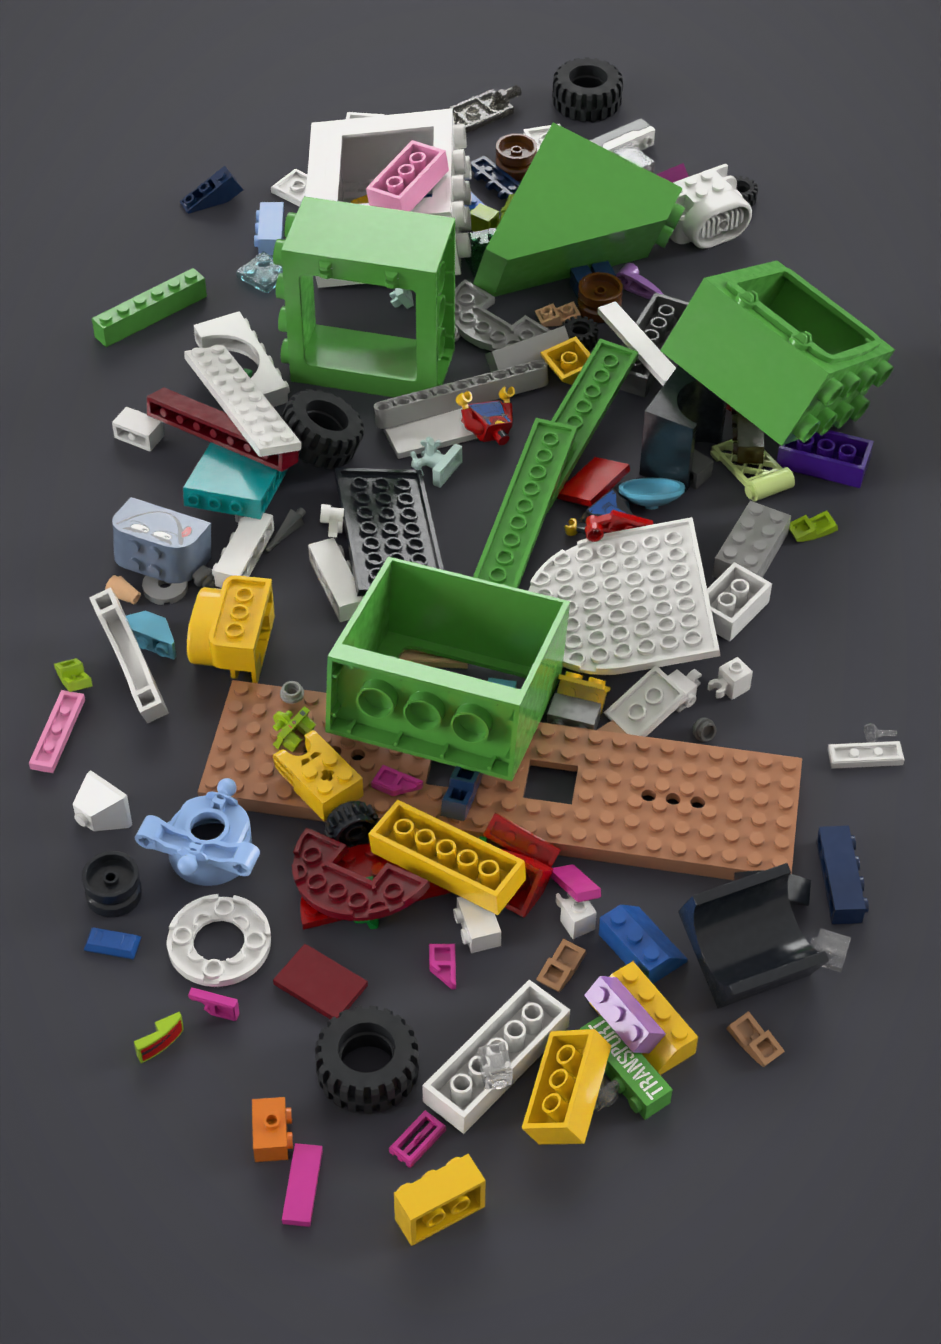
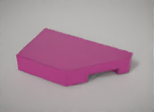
M191 987L188 997L192 1001L203 1003L205 1005L204 1010L209 1014L237 1021L240 1014L238 999Z

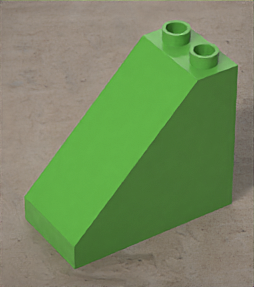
M553 122L485 249L473 284L496 297L569 278L570 268L588 265L590 268L591 264L608 261L612 267L646 258L654 244L665 248L685 207L676 203L683 188Z

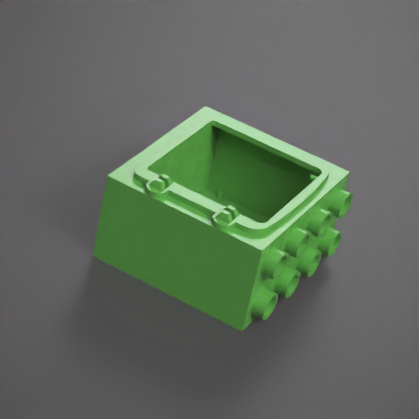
M776 260L704 278L660 351L783 446L797 439L805 443L815 432L822 436L832 425L839 429L849 418L854 422L857 421L870 405V401L864 396L872 384L877 388L880 387L892 373L894 367L888 363V360L895 349L794 271Z

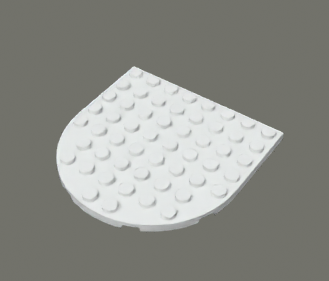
M692 517L605 533L603 538L597 542H591L587 538L580 540L576 546L566 551L562 549L548 559L530 581L531 586L528 591L570 601L563 667L587 674L616 675L652 669L656 665L663 667L720 656Z

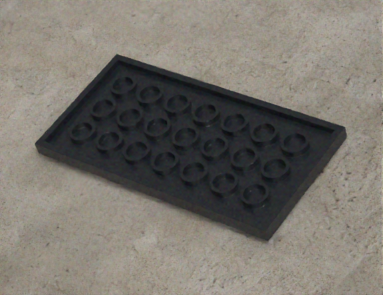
M335 468L334 475L340 507L344 508L343 523L357 596H364L388 556L444 570L421 470Z

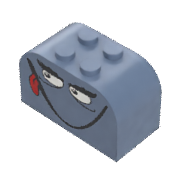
M132 497L119 509L112 519L114 559L119 566L168 583H183L192 580V575L201 566L206 565L211 559L210 522Z

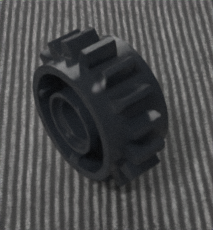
M361 801L346 802L336 807L329 814L327 823L324 824L326 829L324 832L327 837L346 844L347 848L362 845L369 840V832L378 823L379 817L371 804L366 806L365 802Z

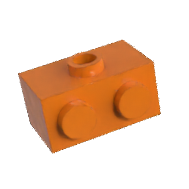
M285 1097L252 1099L253 1152L255 1162L288 1160V1149H293L292 1132H287V1124H292L291 1107H286Z

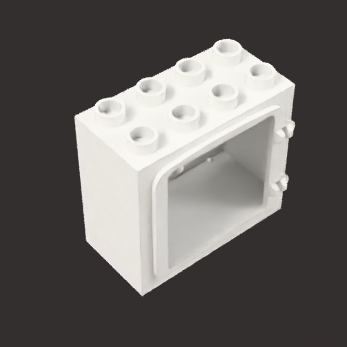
M452 109L312 123L306 188L307 197L351 202L354 199L367 195L366 188L412 140L446 150L449 171L427 193L432 194V197H424L411 212L455 218V275H461V258L471 257L469 233H461V231H471L469 206L465 207L464 205H471L470 182L465 180H470L472 174L470 157L465 156V151L462 149L467 148L465 125L454 124ZM316 276L318 288L365 284L332 278L323 279Z

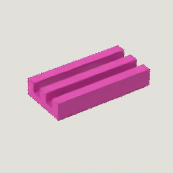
M425 1110L389 1147V1153L393 1156H398V1160L404 1161L406 1166L411 1168L446 1131V1125ZM428 1120V1125L421 1132H419L412 1140V1142L402 1151L400 1148ZM436 1126L437 1128L422 1142V1144L410 1156H408Z

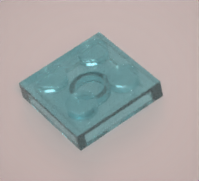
M263 251L238 269L237 277L267 294L276 287L278 275L283 273L282 266L274 265L273 256Z

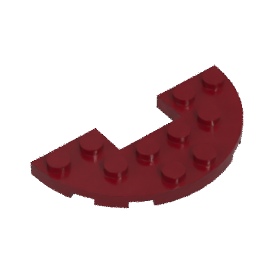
M306 828L301 834L294 849L295 856L292 864V873L299 893L311 907L332 918L347 921H366L383 918L410 906L430 888L428 880L389 863L385 864L373 880L340 867L337 864L347 854V845L309 828Z

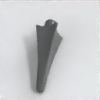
M300 507L296 512L292 509L289 510L278 532L265 550L267 553L304 525L302 517L306 514V511Z

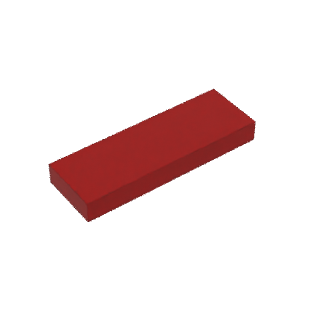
M496 812L483 833V836L509 851L531 857L549 867H552L561 849Z

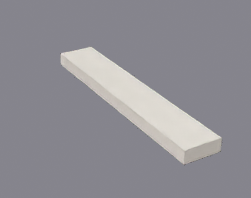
M616 301L599 307V316L628 348L638 351V359L663 386L676 367Z

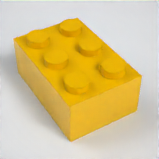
M467 1154L461 1158L455 1157L451 1159L446 1166L438 1170L426 1172L421 1179L413 1183H405L394 1192L395 1220L410 1245L413 1246L484 1208L486 1180L470 1155Z

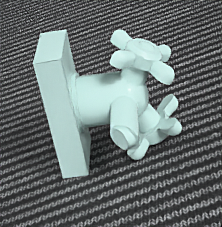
M427 437L426 441L421 440V445L425 447V450L421 452L422 458L418 459L415 451L411 452V467L421 471V467L425 465L432 468L433 485L441 488L462 463V446L455 443L443 455L437 450V447L441 445V441L436 440L434 442L433 438Z

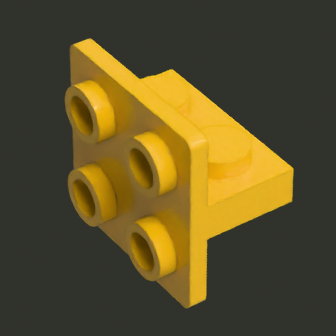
M566 671L565 675L559 674L558 679H560L557 693L601 703L600 714H602L607 692H610L611 688L605 686L606 681L589 677L588 681L582 680L583 675Z

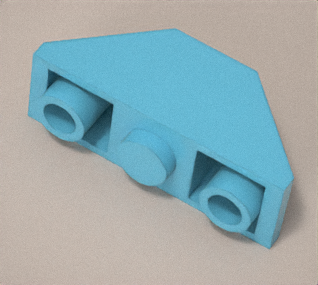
M148 611L126 615L141 649H147L162 657H168L173 660L176 658L175 643L166 618Z

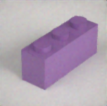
M599 976L584 995L633 1053H650L666 1035L617 977Z

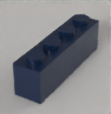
M849 825L819 827L816 844L831 923H862L864 914L868 913L869 903L867 897H863L864 878L859 876L858 872L860 870V859L854 853L856 849L855 836L851 835Z

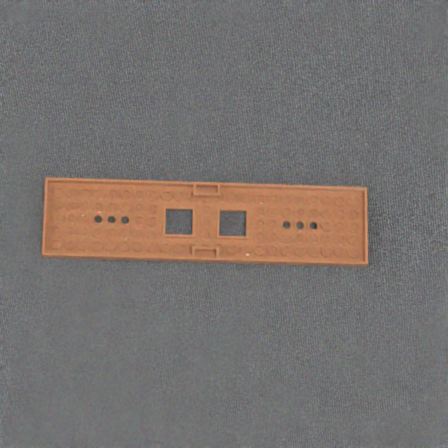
M232 680L198 789V797L206 795L207 792H218L217 786L219 781L224 778H230L234 780L237 786L236 793L231 797L238 800V804L246 811L327 822V820L323 821L294 791V787L275 768L273 754L282 749L295 756L306 754L304 752L306 750L305 736L299 730H296L294 733L302 739V742L294 752L288 750L283 745L279 749L273 746V743L278 739V733L282 730L275 731L273 729L275 724L273 715L277 711L286 713L290 710L293 713L292 720L305 706L310 710L308 717L316 724L314 731L336 752L340 753V756L363 778L364 796L357 801L365 802L366 806L371 804L379 817L378 822L397 800H400L479 838L480 836L485 837L483 833L496 812L561 849L560 856L734 880L735 872L765 871L788 863L792 874L802 758L540 722L513 781L483 774L465 821L440 816L442 799L448 787L427 784L432 760L325 732L326 693L304 690V697L300 702L289 704L281 699L280 690L282 687ZM355 755H361L364 757L361 760L352 759V757ZM382 765L422 780L423 788L391 796L372 788L371 782ZM530 765L577 772L572 805L524 798ZM649 795L652 796L654 800L645 801L642 797ZM675 799L679 803L676 805L669 804L667 800ZM694 802H699L703 805V807L695 808L691 804ZM487 838V843L493 846L502 847L501 845Z

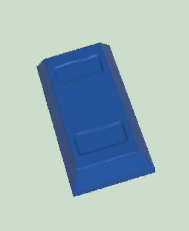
M91 928L84 951L134 959L141 936Z

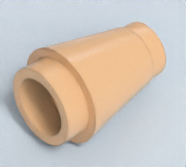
M113 575L105 587V590L111 587L118 599L133 605L138 602L141 593L122 576Z

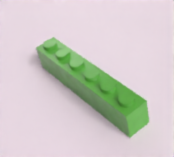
M192 268L93 317L92 323L95 338L105 347H108L207 297L205 278Z

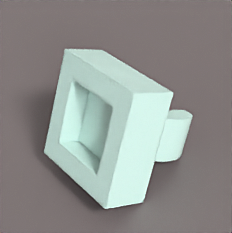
M396 288L395 291L389 294L393 299L390 302L394 307H399L403 304L408 309L414 306L410 290Z

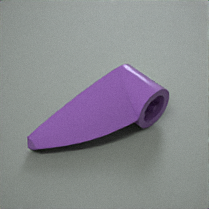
M633 263L625 264L616 274V277L621 280L623 289L647 299H651L655 292L663 294L652 282L639 275V269Z

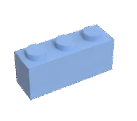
M260 202V210H256V222L259 223H255L256 235H254V246L258 247L259 255H273L276 240L283 239L284 202Z

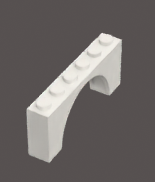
M240 311L194 325L195 341L199 348L224 345L228 351L248 356L258 365L256 373L250 379L270 404L275 407L288 403L290 388L287 381H283L280 370L274 367L271 356H267L263 343H259L256 332L250 329L248 319H244Z

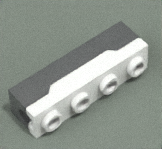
M641 118L590 141L625 158L654 145L655 129Z

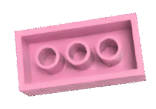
M412 140L366 188L369 206L411 211L449 171L446 150Z

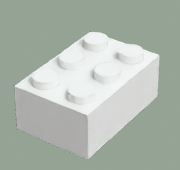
M734 562L707 588L716 634L731 641L769 603L772 583Z

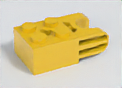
M312 730L304 735L306 754L295 756L282 749L273 754L275 768L294 787V791L323 821H326L329 814L339 805L350 801H357L364 796L363 778L316 731Z

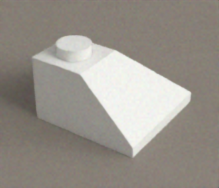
M90 770L73 802L74 818L77 823L83 827L87 826L92 831L130 828L132 820L127 795Z

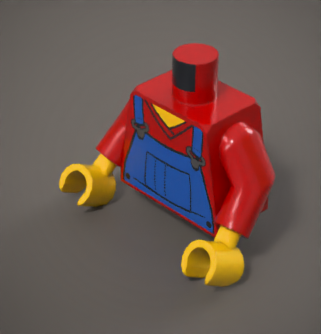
M504 386L499 391V397L504 403L497 400L468 404L472 401L471 392L466 391L457 395L455 400L459 406H462L461 422L465 428L482 442L496 440L499 445H505L509 441L508 433L513 426V410L510 398L515 394L514 387L511 386L506 392V387Z

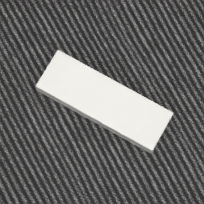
M900 741L828 744L827 750L831 769L898 766L904 764Z

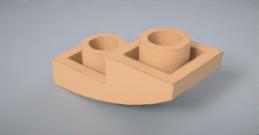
M574 301L558 308L552 303L535 310L538 320L545 327L561 326L563 322L565 323L566 319L570 320V317L573 316L577 319V316H581Z

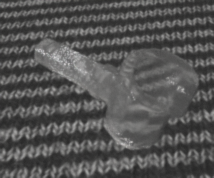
M872 723L864 726V733L868 742H875L878 737L897 736V730H878L877 726Z

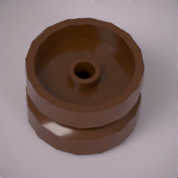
M512 133L501 137L496 143V165L516 181H521L537 153L536 141L524 134Z
M604 272L590 273L584 276L579 281L577 309L583 318L584 316L588 317V320L593 319V322L605 323L598 314V308L615 301L620 307L622 306L623 285L621 280L612 274Z

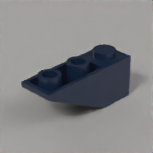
M224 166L180 200V203L189 214L227 203L241 193L243 188L226 166Z

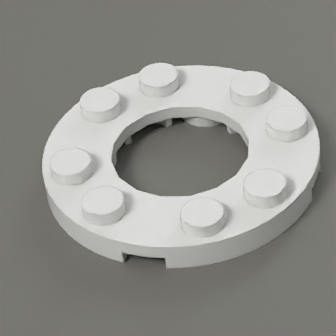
M218 894L208 895L190 902L175 915L169 926L166 940L167 950L174 968L186 979L210 987L233 985L253 975L265 962L271 947L270 926L261 909L251 901L233 895V898L219 897ZM218 921L233 923L244 934L245 942L243 947L234 957L227 958L226 961L204 959L195 950L194 939L197 932L205 925Z

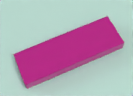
M571 864L553 868L551 878L577 902L601 897V888L575 865Z
M295 1143L282 1224L311 1226L323 1146Z

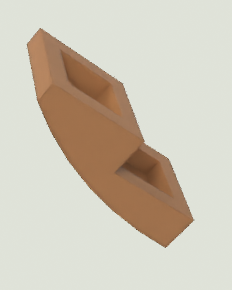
M563 939L553 957H549L536 980L560 993L587 954L586 950Z
M749 1011L726 1028L738 1044L762 1067H765L785 1052L769 1030L764 1032Z

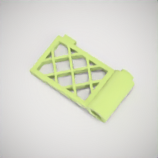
M731 439L712 446L710 455L716 461H721L745 486L746 496L753 501H758L793 488L795 485L792 471L788 467L782 468L765 450L763 464H754L759 465L757 469L747 467L748 464L743 466L734 465L732 462H737V455H733V452L732 454L722 452L723 450L733 451V442L736 441ZM762 467H771L773 469L770 471L763 470ZM744 473L754 474L756 476L747 479Z

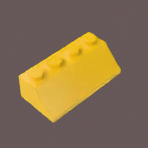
M634 961L609 976L617 977L666 1033L650 1053H641L660 1075L696 1054L698 1036Z

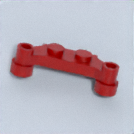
M612 510L611 513L598 517L595 515L588 516L586 518L585 534L589 541L597 542L603 538L604 532L610 533L653 525V520Z

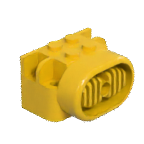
M236 575L226 578L222 589L207 587L200 589L196 597L187 634V656L190 663L228 669L232 679H237L240 671L251 672L252 683H258L275 618L272 579Z

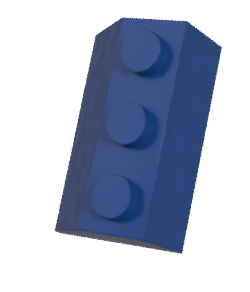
M619 905L600 917L598 935L626 965L634 961L652 984L688 961L684 954L639 906Z

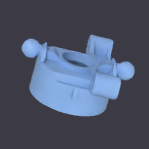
M224 778L219 781L217 786L218 792H207L204 796L187 800L169 822H165L153 815L146 816L135 836V841L140 846L167 853L172 868L181 878L190 883L203 886L223 884L239 875L249 876L260 855V850L252 844L249 817L246 811L238 804V800L231 797L236 793L237 786L234 780L230 778ZM206 823L225 825L222 834L212 840H200L191 833L192 828Z

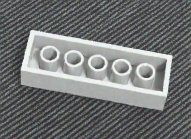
M528 980L423 1084V1102L464 1134L544 1053L550 1031H565L569 1027L570 1009L531 980Z

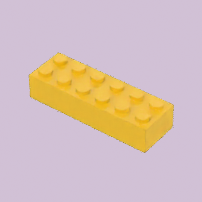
M397 800L369 832L372 853L496 915L500 914L526 880L524 860L400 800Z

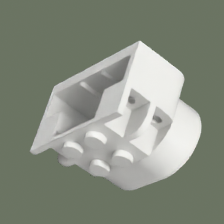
M727 164L673 182L683 188L676 203L685 207L670 236L675 243L686 244L693 242L697 247L707 249L738 237L749 225L752 217L751 206L742 197L741 193L736 190V178L731 175L727 176Z

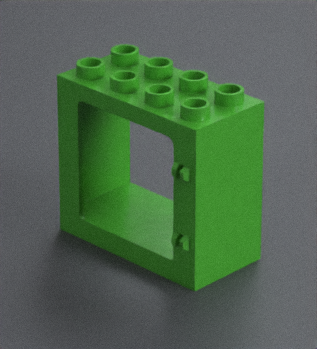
M304 196L297 213L289 212L285 221L286 240L277 239L273 251L274 265L282 266L283 273L278 275L276 282V298L285 300V306L281 307L279 313L278 329L279 331L287 332V338L283 340L281 347V362L289 364L291 382L388 397H398L443 385L455 350V218ZM313 276H319L323 279L332 278L386 286L390 289L400 288L414 291L416 293V339L317 325L315 319Z
M388 556L328 655L325 732L513 781L560 680L558 679L559 674L562 675L570 601ZM413 649L523 677L526 680L522 688L517 689L399 658L403 651Z

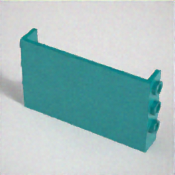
M211 442L183 487L184 506L261 519L288 469L280 472Z

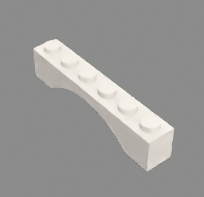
M111 587L89 597L120 662L140 714L147 724L169 714L121 604Z

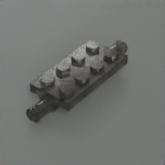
M518 85L505 90L500 89L496 92L491 89L445 109H452L454 124H464L466 133L513 114L514 107L509 103V100L521 96L522 92Z

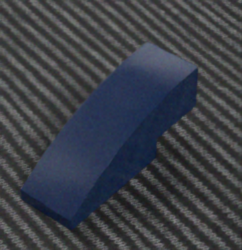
M456 766L450 777L449 787L442 799L440 816L465 821L483 774Z

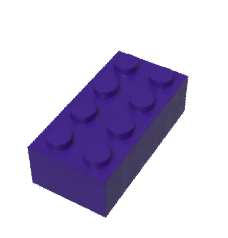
M828 430L822 436L815 432L805 443L797 439L783 446L780 445L777 463L782 468L788 467L794 472L860 488L871 459L874 441Z

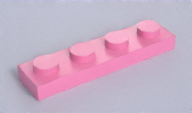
M61 690L29 761L30 769L54 773L85 702L84 694Z

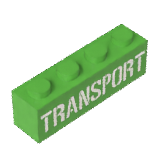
M601 1015L580 1028V1030L595 1029L611 1045L604 1073L611 1079L614 1089L628 1099L629 1106L635 1113H639L646 1120L671 1103L673 1089L641 1053H633Z

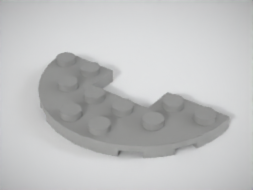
M467 280L462 281L455 289V326L465 340L481 349L494 351L551 331L526 315L511 325L487 311L486 309L495 304V297Z

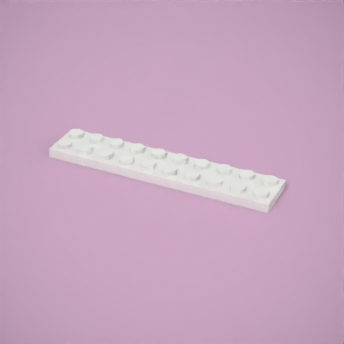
M213 345L209 348H193L192 350L185 351V360L259 457L301 450V441L224 345Z

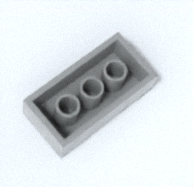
M750 501L715 557L713 577L719 578L735 562L763 578L788 535L791 515Z

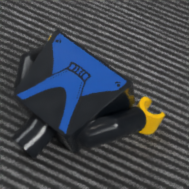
M614 488L609 490L584 512L579 519L580 522L577 523L576 519L571 518L568 521L569 526H564L565 533L568 536H574L577 533L585 534L586 518L591 515L598 517L611 513L612 510L633 515L629 500L620 497Z

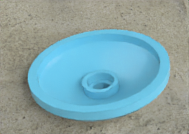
M639 478L625 481L619 485V493L624 498L634 504L645 506L646 509H657L658 506L669 504L685 492V485L682 482L667 478Z

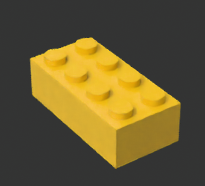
M595 1029L550 1031L522 1125V1129L539 1145L585 1143L611 1050V1045Z

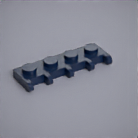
M482 156L471 162V171L475 173L474 179L477 181L483 179L487 183L486 188L488 190L495 189L499 192L497 195L499 199H507L509 194L516 193L520 183L487 157Z

